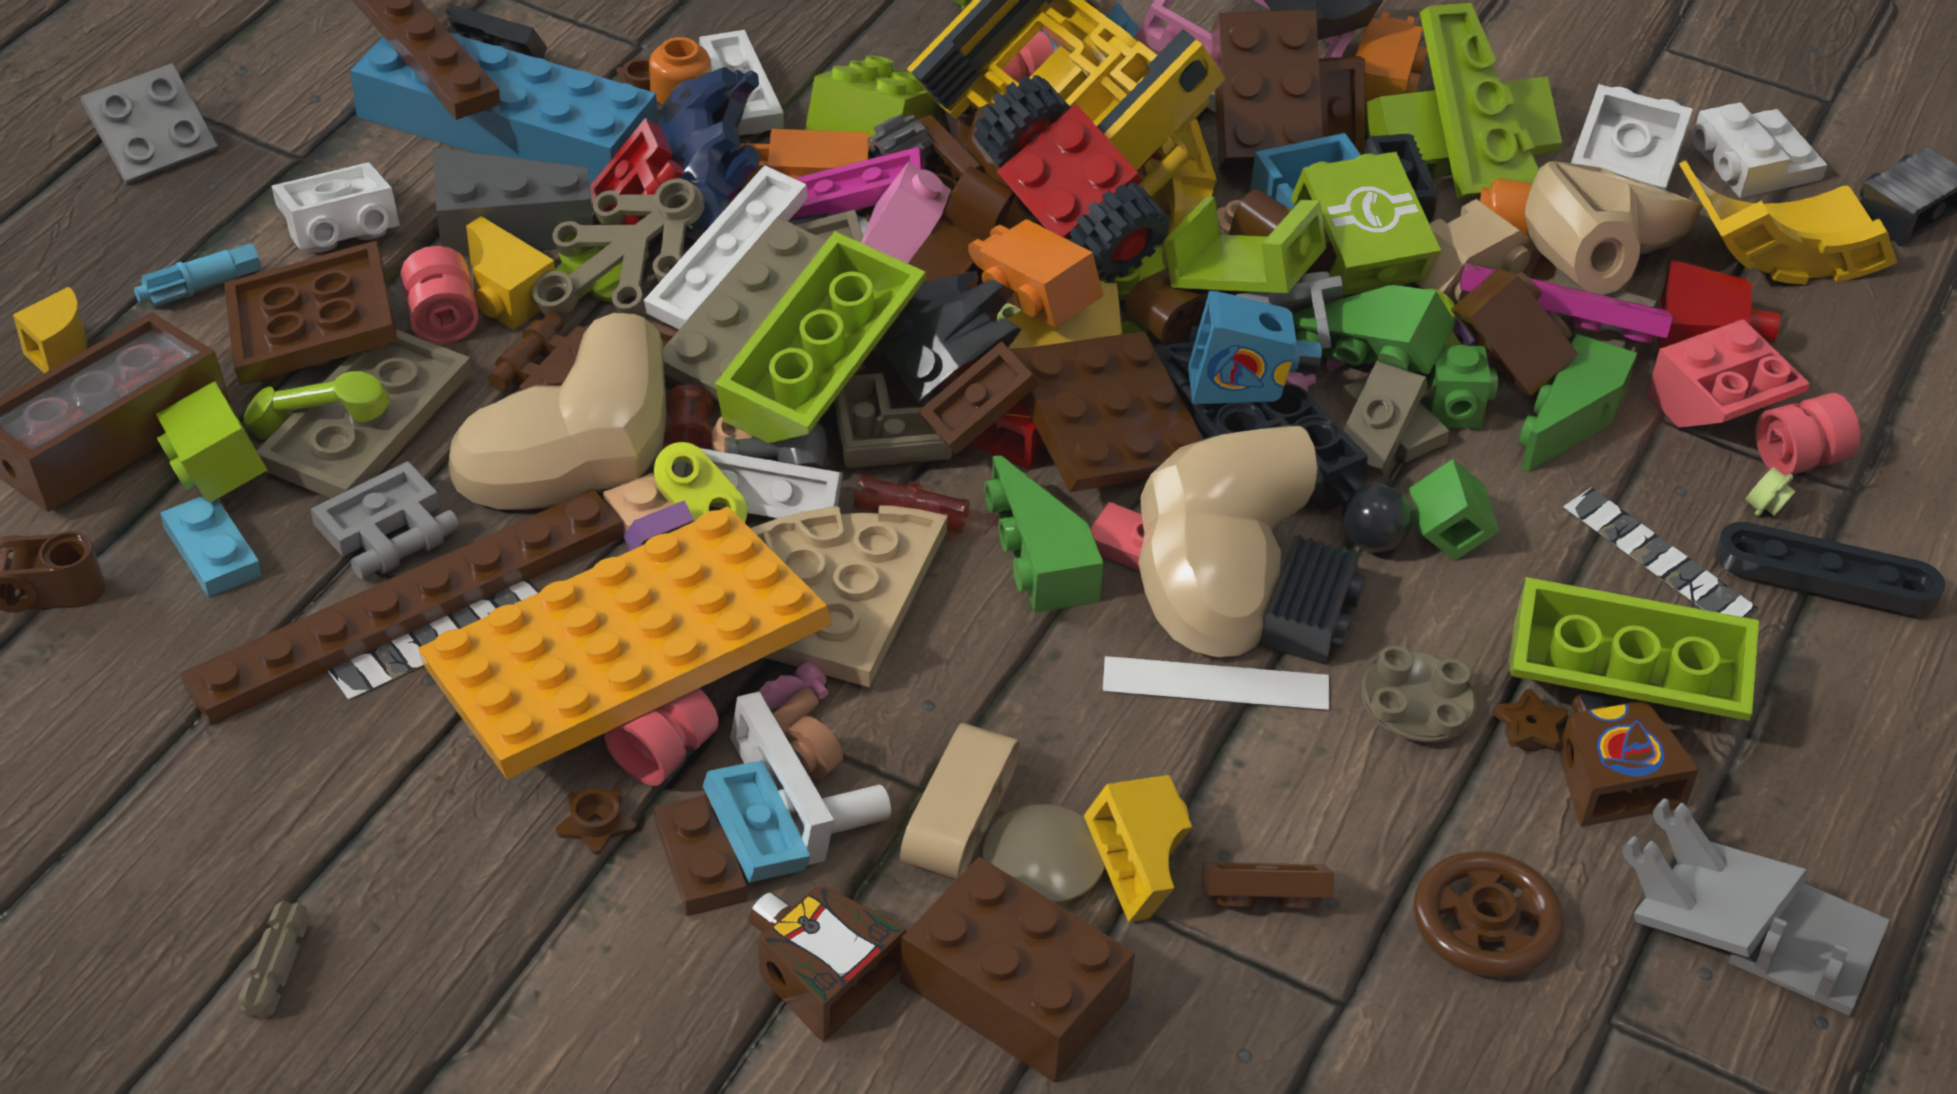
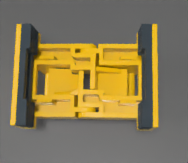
M973 0L907 68L938 105L954 119H957L970 105L978 111L980 107L986 104L995 103L992 98L998 92L1003 96L1007 92L1006 86L1014 82L1019 86V83L1002 69L1043 29L1058 48L1029 78L1032 79L1034 75H1038L1042 79L1045 78L1070 107L1077 104L1134 169L1144 177L1143 182L1139 185L1151 197L1189 159L1195 161L1201 155L1186 127L1209 105V96L1226 79L1204 45L1184 29L1157 55L1140 41L1137 42L1128 32L1084 0ZM1170 137L1176 145L1163 158L1158 151ZM1150 159L1160 161L1147 174L1145 164Z

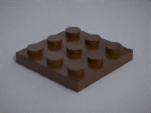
M377 241L224 283L233 366L240 385L255 381H270L283 373L308 366H323L330 363L333 359L358 352H373L387 344L398 341L383 260Z
M1145 331L1010 350L1032 372L1039 383L1022 401L1069 492L1149 479L1150 475L1180 447L1204 440Z

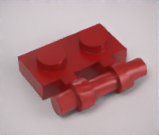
M645 118L590 185L592 208L596 196L604 191H615L620 195H655L659 186L664 182L681 178L684 170L679 164L669 160L673 156V152L659 125ZM610 205L606 207L603 211H611L615 209L617 205ZM626 215L625 219L617 225H635L646 216Z

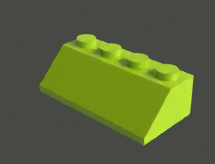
M834 231L715 382L723 422L767 443L809 434L926 280V272Z
M1526 577L1515 616L1509 667L1511 676L1749 721L1753 708L1759 620Z

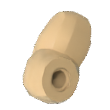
M612 313L596 319L583 334L575 363L562 386L535 385L481 408L469 416L454 435L450 447L449 475L457 492L473 503L495 509L531 510L551 508L591 489L601 493L641 478L655 464L662 450L667 416L663 341L659 330L644 317L636 314Z

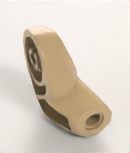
M1549 161L1538 170L1526 202L1525 217L1530 238L1537 249L1583 290L1605 295L1618 291L1632 277L1640 254L1668 248L1687 235L1698 219L1703 205L1604 168Z
M1282 426L1223 434L1180 447L1150 475L1140 497L1144 538L1138 561L1145 594L1157 621L1174 640L1194 652L1214 657L1239 656L1255 648L1261 640L1265 613L1280 576L1281 550L1272 531L1307 504L1315 489L1317 474L1315 448L1303 427Z

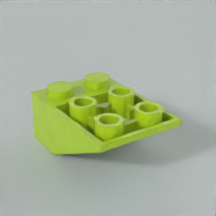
M867 55L863 61L852 60L847 66H833L832 71L815 76L805 130L869 132L870 138L876 135L874 131L875 126L901 114L904 119L912 115L915 116L916 120H919L928 115L933 116L939 105L910 72L893 68L894 61L888 58Z

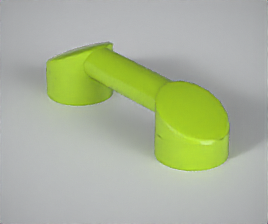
M350 371L341 374L335 381L276 392L272 387H266L248 405L244 414V423L255 438L267 440L291 416L290 411L342 402L352 419L358 422H367L377 418L387 409L390 396L378 378L372 374L362 371Z

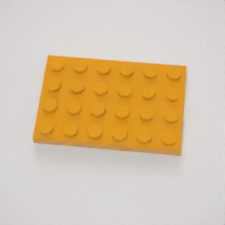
M727 506L721 510L706 512L699 516L696 521L675 531L656 535L650 538L644 545L618 557L603 559L592 569L568 580L553 582L544 587L541 592L513 605L498 607L487 617L463 628L448 630L440 634L434 641L419 647L418 651L426 670L508 780L832 625L827 605Z

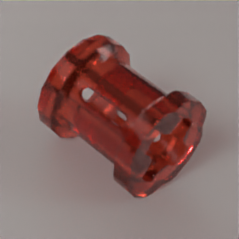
M684 384L675 387L668 393L666 397V411L670 416V422L667 424L664 432V442L667 446L678 442H686L702 449L710 448L713 440V430L708 425V418H710L714 410V398L704 387L695 384ZM693 399L695 401V408L690 413V400ZM686 427H688L687 441L683 439V432Z

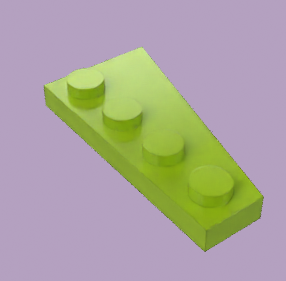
M1472 3L1426 7L1420 12L1457 199L1481 197L1482 187L1490 188L1492 182L1497 178L1533 183L1539 170L1531 153V149L1535 146L1528 130H1521L1512 110L1511 104L1515 102L1508 85L1503 86L1494 69L1493 63L1496 61V57Z

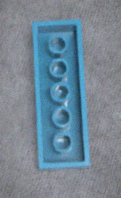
M455 33L450 34L498 86L501 105L456 120L384 37L350 70L358 118L473 153L588 167L589 185L592 184L645 118L658 125L657 99L654 92L592 75L586 71H579L551 63L541 58H534L510 51L500 46H493L462 37Z

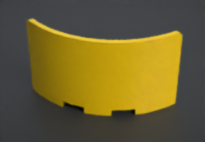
M1686 160L1679 163L1727 248L1740 263L1750 270L1754 267L1769 273L1775 281L1806 285L1809 278L1833 276L1836 282H1842L1880 271L1898 263L1888 232L1880 219L1871 220L1849 186H1841L1832 191L1798 201L1763 204L1761 200L1757 203H1750L1731 199L1715 192L1695 176Z

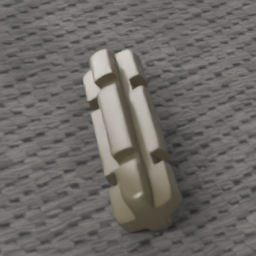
M281 901L274 907L268 924L272 927L264 931L248 971L253 977L245 980L238 997L241 1011L245 1015H256L265 1019L275 1012L281 997L276 991L282 990L286 984L300 947L295 942L300 941L304 937L309 924V917L306 915L307 908L304 905Z

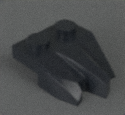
M976 271L949 275L923 282L877 343L919 403L925 406L1001 341L1009 348L1022 329L1007 319L997 321V315L1015 292L1014 290L993 279L976 286L979 279Z

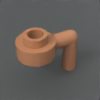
M804 687L777 709L773 716L808 776L813 779H823L842 762L843 752L834 734L823 723L807 716L819 705V701L813 691Z

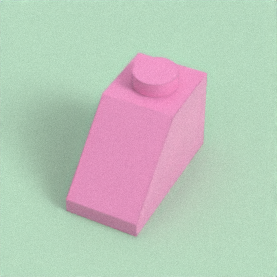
M908 161L876 203L861 243L908 263L928 238L941 217L951 189L945 186L934 173L920 169Z

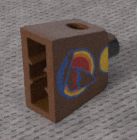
M1589 690L1580 693L1574 698L1572 708L1575 713L1567 720L1559 752L1577 820L1581 827L1653 814L1656 806L1664 798L1669 801L1670 810H1675L1680 803L1687 806L1699 768L1649 704L1639 701L1611 706L1605 693Z

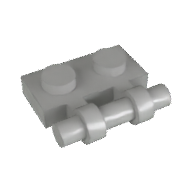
M408 461L311 508L313 525L342 557L361 547L366 550V552L350 560L355 574L360 579L377 571L385 574L399 567L400 559L420 549L429 552L442 545L444 537L460 529L459 521L451 510H447L434 518L429 514L439 508L438 493ZM404 525H407L410 529L390 540L385 536Z

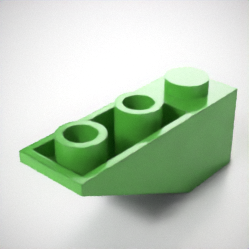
M1398 285L1385 286L1324 304L1331 348L1321 349V356L1340 359L1354 366H1359L1362 363L1375 365L1376 361L1406 371L1429 374L1456 322L1437 291ZM1314 307L1292 313L1296 340L1320 343Z
M1576 334L1572 346L1578 355L1549 379V381H1553L1552 385L1545 383L1541 387L1534 407V413H1537L1538 416L1528 415L1524 422L1518 441L1519 446L1526 448L1522 470L1529 472L1614 422L1628 390L1637 356L1636 352Z
M993 456L992 480L984 482L986 505L990 513H998V530L1001 546L1004 552L1012 551L1014 556L1013 573L1019 592L1027 591L1034 613L1100 602L1103 561L1088 523L1003 456Z

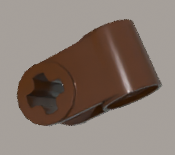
M66 531L48 535H10L0 538V610L5 612H21L40 608H77L87 606L103 594L105 580L92 542L87 535L78 531ZM10 552H13L12 558H8ZM16 589L20 590V594L18 596H15Z

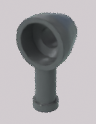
M816 423L809 434L773 443H767L758 438L735 439V437H725L724 452L760 459L777 458L778 462L824 469L827 454V437L825 429Z

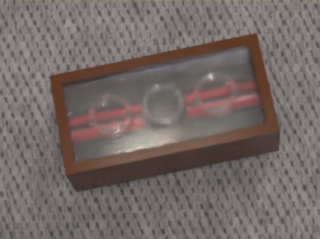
M151 312L0 398V479L45 511H52L160 446L157 437L166 432L156 415L157 413L214 381L228 403H231L215 351Z

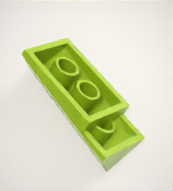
M1548 76L1501 82L1503 86L1508 85L1515 102L1511 104V107L1521 130L1527 129L1535 147L1531 149L1532 155L1561 150L1562 139ZM1435 90L1382 96L1365 102V135L1368 138L1371 136L1409 133L1415 136L1414 141L1417 142V147L1420 148L1419 153L1423 154L1422 159L1426 160L1425 165L1428 166V171L1433 178L1452 174Z

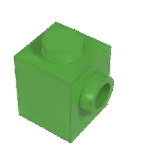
M1444 345L1430 373L1426 374L1428 386L1423 394L1425 408L1446 428L1481 429L1487 400H1494L1496 398L1498 386L1496 368H1489L1485 346Z
M1454 459L1409 488L1415 507V512L1412 513L1415 526L1426 539L1455 561L1500 532L1485 484Z

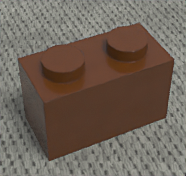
M1497 268L1450 310L1479 346H1485L1487 357L1508 384L1531 396L1577 356L1578 353L1567 340L1572 335L1569 327L1554 312L1550 311L1547 314L1537 301L1542 294L1535 283L1522 272L1516 275Z

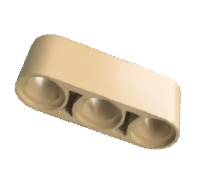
M963 722L959 724L906 828L900 851L901 862L956 880L970 866L1012 779L1019 757V740Z

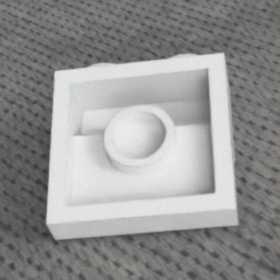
M1598 84L1571 163L1607 168L1620 175L1666 190L1682 149L1693 109L1681 106L1673 100H1658L1635 94L1623 87L1612 88Z
M1739 102L1699 111L1697 123L1693 128L1692 142L1739 198L1823 180L1827 164L1778 109L1751 114Z
M369 162L272 185L275 203L286 217L290 237L300 250L307 249L309 252H324L335 248L338 245L337 241L357 237L360 240L376 239L384 236L387 233L386 229L400 226L392 187Z

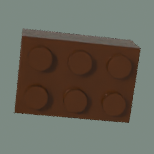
M1316 10L1219 13L1212 26L1213 60L1226 78L1215 90L1219 170L1253 169L1256 151L1323 138Z
M979 856L902 936L900 983L1055 1083L1129 999L1135 952Z

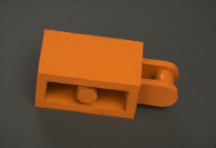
M1383 11L1381 19L1372 18L1369 25L1364 28L1356 56L1365 58V102L1382 96L1417 92L1420 75L1423 74L1428 51L1427 47L1420 46L1423 27L1414 26L1415 17L1408 16L1407 20L1391 18L1390 12Z
M771 129L770 144H740V148L750 144L760 155L759 166L749 174L740 188H745L764 165L791 178H798L869 160V132Z
M1027 219L1011 229L997 225L991 229L989 238L984 241L976 239L968 245L972 260L980 269L984 270L982 273L983 283L993 279L1014 290L1015 292L1007 301L1008 303L1021 309L1026 315L1034 316L1055 328L1104 296L1093 252Z

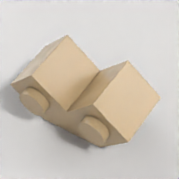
M1477 199L1462 206L1461 216L1451 222L1446 223L1439 218L1429 224L1441 252L1427 280L1415 282L1423 289L1433 288L1445 293L1453 301L1454 305L1469 293V291L1460 289V279L1465 263L1493 270L1500 268L1518 275L1528 266L1532 256L1531 253L1536 248L1532 239Z

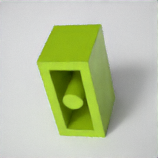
M215 381L156 414L166 432L157 437L168 456L169 463L187 491L197 486L205 500L209 503L268 470Z

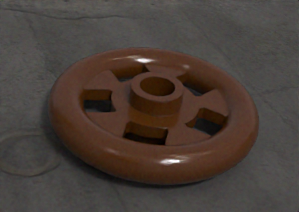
M1473 851L1445 858L1427 871L1415 892L1414 915L1417 927L1424 940L1444 960L1473 974L1489 977H1506L1528 972L1544 963L1552 955L1562 937L1563 911L1557 894L1551 885L1532 867L1507 855L1486 851ZM1466 877L1474 886L1461 897L1457 896L1449 885ZM1500 880L1507 881L1518 887L1523 893L1518 899H1515L1512 892L1505 886L1498 884ZM1451 912L1456 913L1458 923L1462 929L1450 932L1444 925L1440 915ZM1520 916L1538 921V927L1534 936L1516 931ZM1478 940L1485 942L1503 941L1505 951L1479 949Z

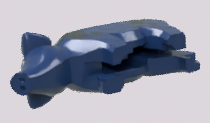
M722 67L706 73L698 79L683 81L670 93L663 104L659 126L673 152V156L669 160L676 162L683 168L684 174L680 179L687 180L701 191L705 205L702 215L696 222L687 226L685 236L695 240V242L729 206L731 199L749 174L759 166V153L750 144L740 148L737 131L748 98L759 86V76L753 70L742 73L738 69L732 72L728 68Z

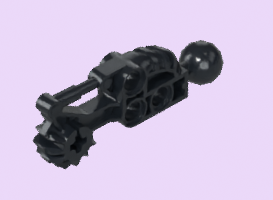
M1199 326L1189 327L1188 335L1183 338L1181 343H1172L1167 346L1163 344L1153 345L1183 402L1195 414V424L1204 440L1223 434L1282 426H1301L1307 431L1314 445L1317 462L1315 489L1308 503H1315L1322 512L1342 504L1344 506L1342 510V523L1348 539L1354 545L1370 553L1390 551L1405 540L1412 526L1411 507L1406 497L1400 491L1384 483L1368 485L1365 482L1368 455L1306 390L1298 385L1285 383L1281 398L1274 402L1192 403L1188 365Z

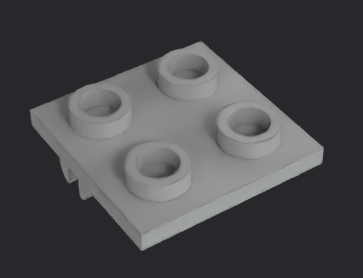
M173 63L81 96L80 101L125 184L217 150L218 145Z
M1315 272L1303 275L1298 281L1299 283L1295 284L1289 293L1246 291L1247 293L1236 295L1284 307L1292 313L1314 307L1321 349L1331 348L1324 304L1344 298L1341 275L1330 277L1328 272Z
M1665 798L1662 799L1654 809L1653 816L1656 823L1667 833L1677 865L1672 870L1662 856L1659 847L1653 841H1650L1643 849L1644 854L1640 851L1639 841L1636 836L1631 837L1622 850L1623 856L1627 863L1636 870L1646 896L1634 912L1635 922L1749 957L1769 931L1775 916L1779 917L1808 879L1807 870L1710 842L1693 819L1690 810L1683 803H1680L1675 809L1673 816L1670 812L1669 801Z
M1804 883L1779 917L1775 916L1769 931L1751 955L1745 957L1732 953L1728 963L1850 1016L1890 920Z

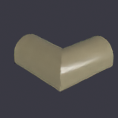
M883 373L853 375L833 401L843 459L847 468L951 459L952 450L932 430L918 412L922 407L890 409Z

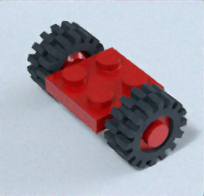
M1034 75L1030 79L1026 76L1020 79L1019 86L1014 82L1007 85V92L1003 96L998 92L992 98L995 101L993 106L986 105L981 111L985 118L977 119L975 127L978 130L974 132V137L977 139V143L1000 168L997 170V173L1045 229L1093 252L1101 282L1105 279L1108 282L1114 281L1117 275L1123 278L1129 275V268L1132 266L1137 269L1143 265L1141 260L1145 256L1150 258L1156 252L1153 248L1154 245L1162 244L1165 236L1163 233L1169 230L1170 225L1167 222L1170 219L1145 189L1139 185L1143 182V179L1134 167L1077 104L1070 107L1045 78L1042 79L1040 76Z

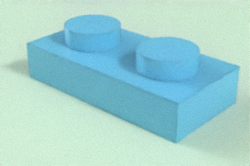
M201 496L160 512L166 533L208 598L262 576L259 560L218 499L209 503Z
M763 760L708 771L703 788L749 883L804 871L811 855Z

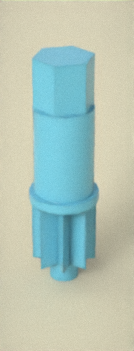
M246 244L186 263L178 262L173 266L142 275L141 282L143 285L135 287L134 292L139 302L148 300V302H151L152 307H157L184 297H191L195 292L261 270L259 256L253 244Z

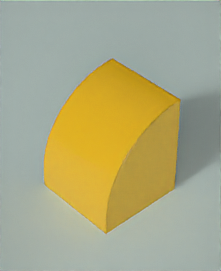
M70 287L13 314L23 354L43 373L48 372L87 349V338L77 298Z

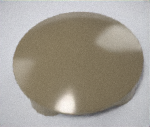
M1391 645L1380 651L1378 659L1367 668L1362 678L1361 696L1370 715L1390 732L1410 740L1439 742L1454 738L1469 727L1476 712V698L1469 684L1470 670L1463 662L1454 658L1441 660L1428 654L1409 652L1401 646Z
M1037 804L1012 810L993 824L984 841L983 859L1062 908L1067 901L1078 898L1088 892L1098 882L1105 868L1085 818L1070 809L1056 805Z

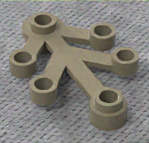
M671 179L660 185L655 195H620L615 191H604L597 195L593 201V209L599 222L603 225H579L574 221H565L554 229L552 238L558 251L568 257L580 254L585 247H606L570 275L559 271H550L541 275L535 281L532 288L533 297L540 311L545 315L553 312L561 318L570 315L578 302V295L623 261L619 286L612 293V302L618 313L641 315L645 310V296L641 290L648 242L664 230L661 254L654 259L652 265L656 278L660 283L668 274L663 273V270L668 266L676 265L682 258L686 227L696 222L703 213L705 203L701 191L687 180ZM610 205H617L615 209L611 211H603L606 207ZM626 215L646 216L635 225H617L625 219ZM576 235L574 240L563 242L566 237ZM563 296L561 299H559V300H557V301H553V300L556 299L557 297ZM636 297L632 303L622 304L626 298Z

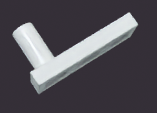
M756 692L737 697L730 739L744 764L763 760L811 855L807 866L825 861L831 834L886 821L890 818V800L882 785L821 798L761 693Z

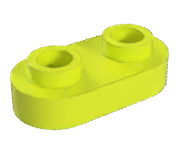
M678 442L667 446L659 453L654 466V481L658 490L671 505L685 500L694 521H696L699 516L709 512V507L712 504L720 502L728 506L745 523L747 505L744 497L699 447L686 442ZM685 461L691 465L693 472L688 477H678L673 473L672 466L676 462Z

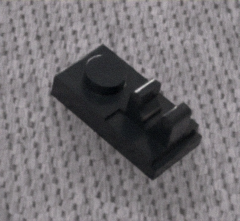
M449 4L446 13L449 15L447 20L452 25L449 33L459 34L462 37L493 46H500L534 58H544L548 47L533 27Z

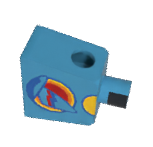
M1209 291L1188 365L1192 403L1274 402L1281 398L1289 372L1315 375L1318 373L1321 362V345L1319 342L1296 340L1292 312L1287 308L1218 291Z

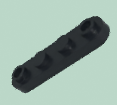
M1735 522L1724 527L1715 550V556L1719 564L1735 575L1909 615H1926L1933 612L1937 608L1945 589V580L1942 574L1936 568L1923 561L1750 522Z

